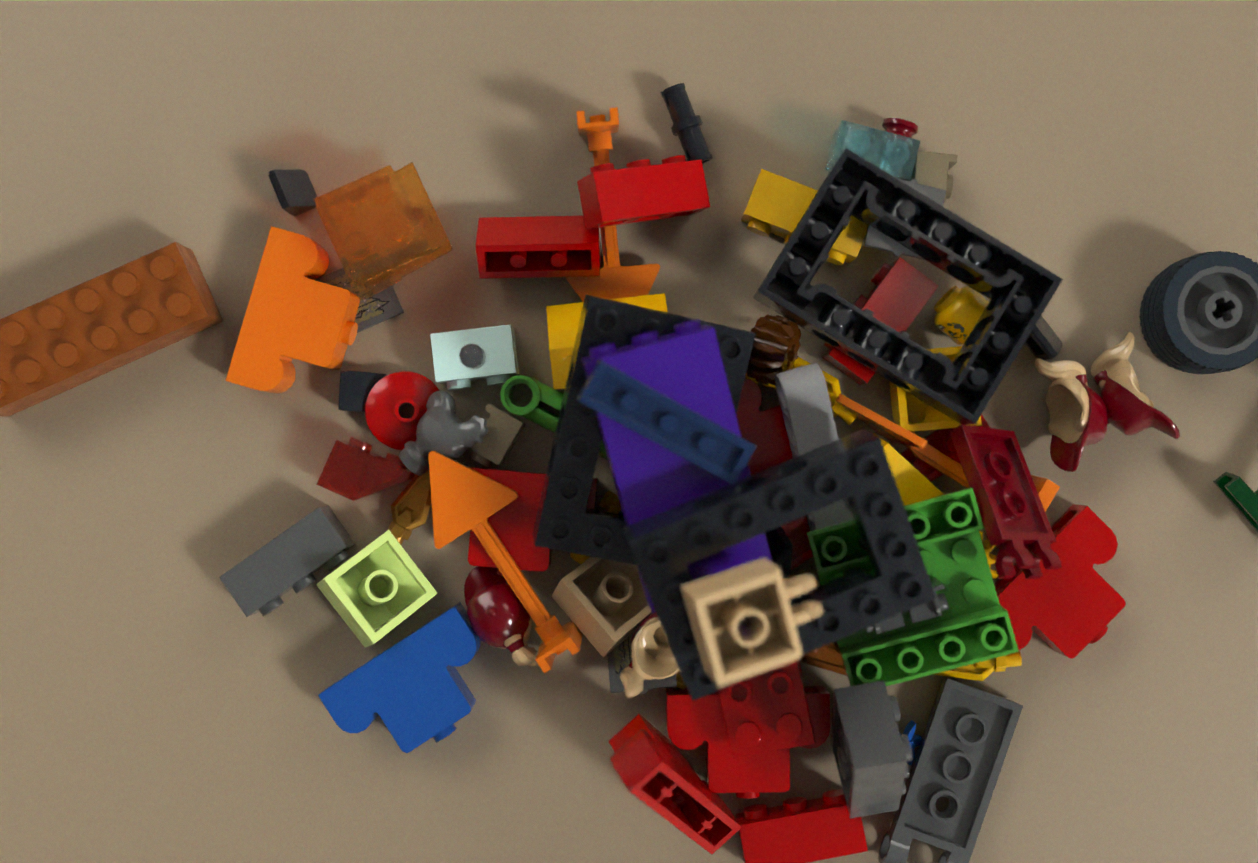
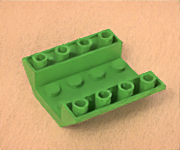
M973 488L963 489L904 506L930 579L936 577L944 584L945 589L936 591V594L944 593L949 609L943 610L941 616L916 623L912 622L909 611L901 613L905 626L880 634H876L875 631L867 633L866 629L836 640L850 686L885 681V685L890 686L1019 652L1008 611L1000 606L979 530L984 529ZM855 519L807 532L820 585L844 576L843 571L855 567L863 568L872 576H875L867 552L859 545L858 539L861 538Z

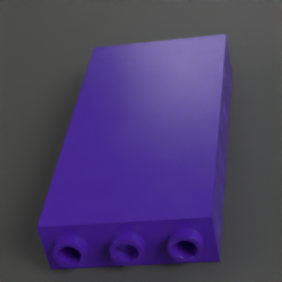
M699 319L679 323L674 326L675 333L658 337L657 331L632 337V345L616 349L615 343L599 345L589 349L591 356L581 358L587 380L600 359L741 437L714 327L707 324L701 325ZM595 410L626 527L731 484ZM748 463L737 481L751 476ZM762 533L690 563L687 566L693 581L764 557L770 561L772 559L766 535ZM639 572L646 601L651 612H656Z

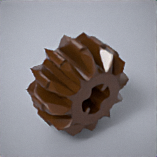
M767 314L764 317H760L756 321L755 327L751 329V332L756 334L746 373L748 377L754 378L757 382L766 385H776L775 374L793 369L795 360L798 358L797 354L801 346L800 338L802 334L798 324L789 321V318L779 315L775 317Z

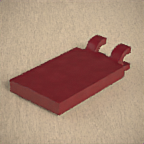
M963 424L950 431L949 433L969 488H973L990 546H999V552L995 560L999 579H1010L1016 576L1015 569L1013 568L1014 559L1018 569H1023L1026 579H1038L1043 576L1039 566L1040 560H1042L1045 569L1056 570L1062 567L1058 555L1051 548L1050 544L1056 542L1015 432Z

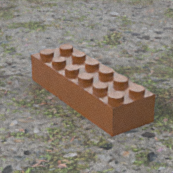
M174 242L0 319V416L9 417L223 322L193 250Z

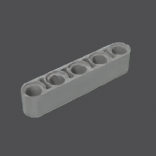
M815 362L775 374L776 388L792 457H797L838 440L827 385L819 364ZM843 500L806 515L810 531L854 520L853 513L846 508Z

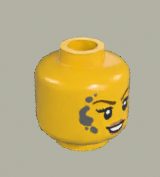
M953 286L933 307L936 311L934 323L954 343L963 345L989 301L969 286H964L960 289L957 286Z

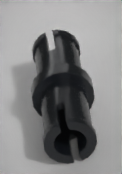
M679 83L668 87L661 92V96L664 98L674 124L671 127L674 136L678 135L687 161L702 159V164L710 161L713 157L709 152L700 129L703 123L699 115L695 116L685 90V84Z

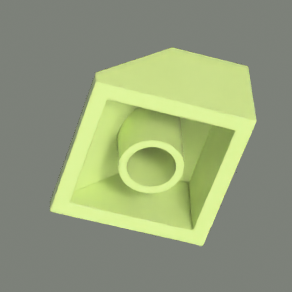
M387 530L316 584L365 648L375 644L438 594L390 530Z

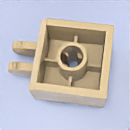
M764 557L680 586L703 669L718 687L800 658L803 652L796 626L822 615L823 610L821 603L818 601H807L790 607L788 599L815 589L816 583L813 575L805 574L783 580L780 567ZM743 619L744 623L737 626L739 621Z

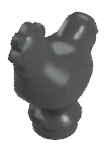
M436 391L429 397L426 404L427 411L420 418L417 425L416 441L406 442L404 444L405 448L399 453L403 464L418 476H422L429 470V452L435 450L456 460L461 457L468 447L470 448L476 443H482L483 437L488 433L487 420L480 418L478 415L472 416L469 421L463 423L458 419L455 399L448 392Z

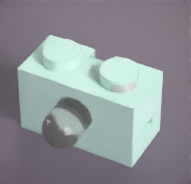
M511 324L430 334L435 382L447 384V390L471 388V381L477 379H486L487 386L503 385L510 379V376L519 375L515 331Z

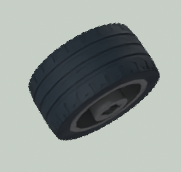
M1227 251L1204 252L1171 264L1151 281L1141 301L1140 327H1142L1141 332L1144 335L1143 338L1147 342V346L1151 348L1152 353H1155L1156 357L1162 360L1163 363L1182 372L1202 375L1232 371L1258 358V263L1253 262L1252 259L1246 258L1244 255H1238V253Z

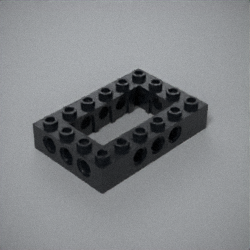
M845 148L753 298L783 317L789 318L790 321L797 323L798 326L959 424L969 425L977 423L1063 279L858 154ZM878 191L886 194L885 197H891L888 203L875 200ZM851 215L990 299L953 362L940 352L933 354L910 340V334L904 330L897 332L872 316L874 312L867 308L861 310L836 295L838 290L826 284H817L815 286L809 284L819 268L826 262L829 257L827 254L841 232L848 226L851 221L849 219Z
M585 294L532 533L535 546L636 565L622 529L626 527L624 516L607 512L605 507L597 506L596 510L586 508L602 435L595 409L577 399L587 382L581 358L591 356L589 349L615 343L616 349L632 345V337L657 331L658 337L675 333V325L696 319ZM700 320L701 325L707 324L714 327L736 414L756 333Z
M862 429L737 481L735 485H726L622 528L682 679L693 701L739 682L736 681L718 687L703 669L680 588L681 585L693 582L687 565L843 500L846 508L853 513L861 538L858 539L859 545L867 552L875 576H872L863 568H850L843 571L844 576L815 587L812 591L788 599L790 607L807 601H818L822 606V615L796 626L803 654L936 599L880 437ZM741 619L737 626L743 624L744 620Z

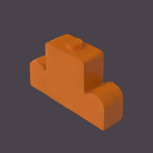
M271 226L226 377L227 382L258 391L279 394L287 391L295 381L296 370L294 364H292L293 359L332 370H339L341 368L347 346H351L354 343L357 335L358 324L354 320L360 298L347 289L316 281L317 278L325 274L329 266L327 251L317 242L304 235Z

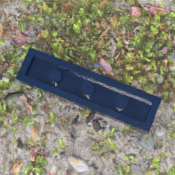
M600 359L577 398L578 401L733 485L736 484L756 449L753 443Z

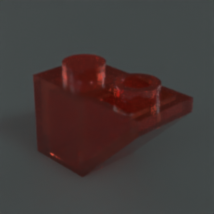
M351 436L349 442L344 440L335 441L316 485L356 501L411 481L416 474L403 464L398 455L387 452L385 458L371 452L372 444Z

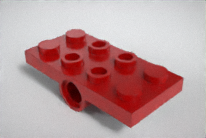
M800 658L719 690L733 759L816 743L802 680Z

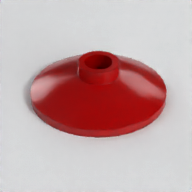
M401 371L383 377L371 389L366 400L365 417L370 431L382 444L393 449L403 450L406 442L416 441L417 425L420 418L427 411V401L434 392L440 390L430 379L415 372ZM402 403H409L413 406L414 413L410 418H403L399 415L398 409Z

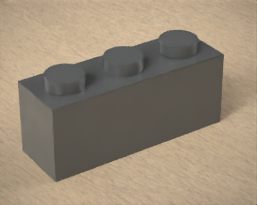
M329 506L318 507L219 578L246 617L258 612L264 617L284 604L281 596L293 589L297 594L314 583L317 579L313 574L326 565L330 571L347 560L350 556L346 551L354 546L355 542Z

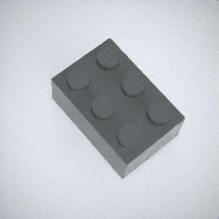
M885 681L834 689L831 746L850 818L899 810L901 795L906 794L904 778L909 777L907 761L912 760V751L907 735H900L896 723V721H900L898 701L895 695H888Z

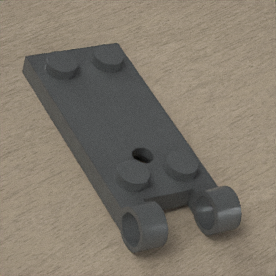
M943 676L905 784L906 794L901 796L899 810L896 811L890 830L885 834L881 842L878 856L880 863H906L913 838L946 850L941 854L937 863H969L1023 705ZM947 797L949 799V806L946 810L939 811L936 809L935 803L938 798Z

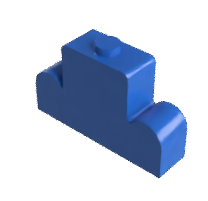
M459 602L318 694V696L341 730L348 733H359L364 731L380 716L400 749L405 753L411 752L432 737L435 742H439L457 729L454 723L468 715L474 707L476 699L455 667L463 666L473 659L481 646V640L476 635L466 610L461 602Z

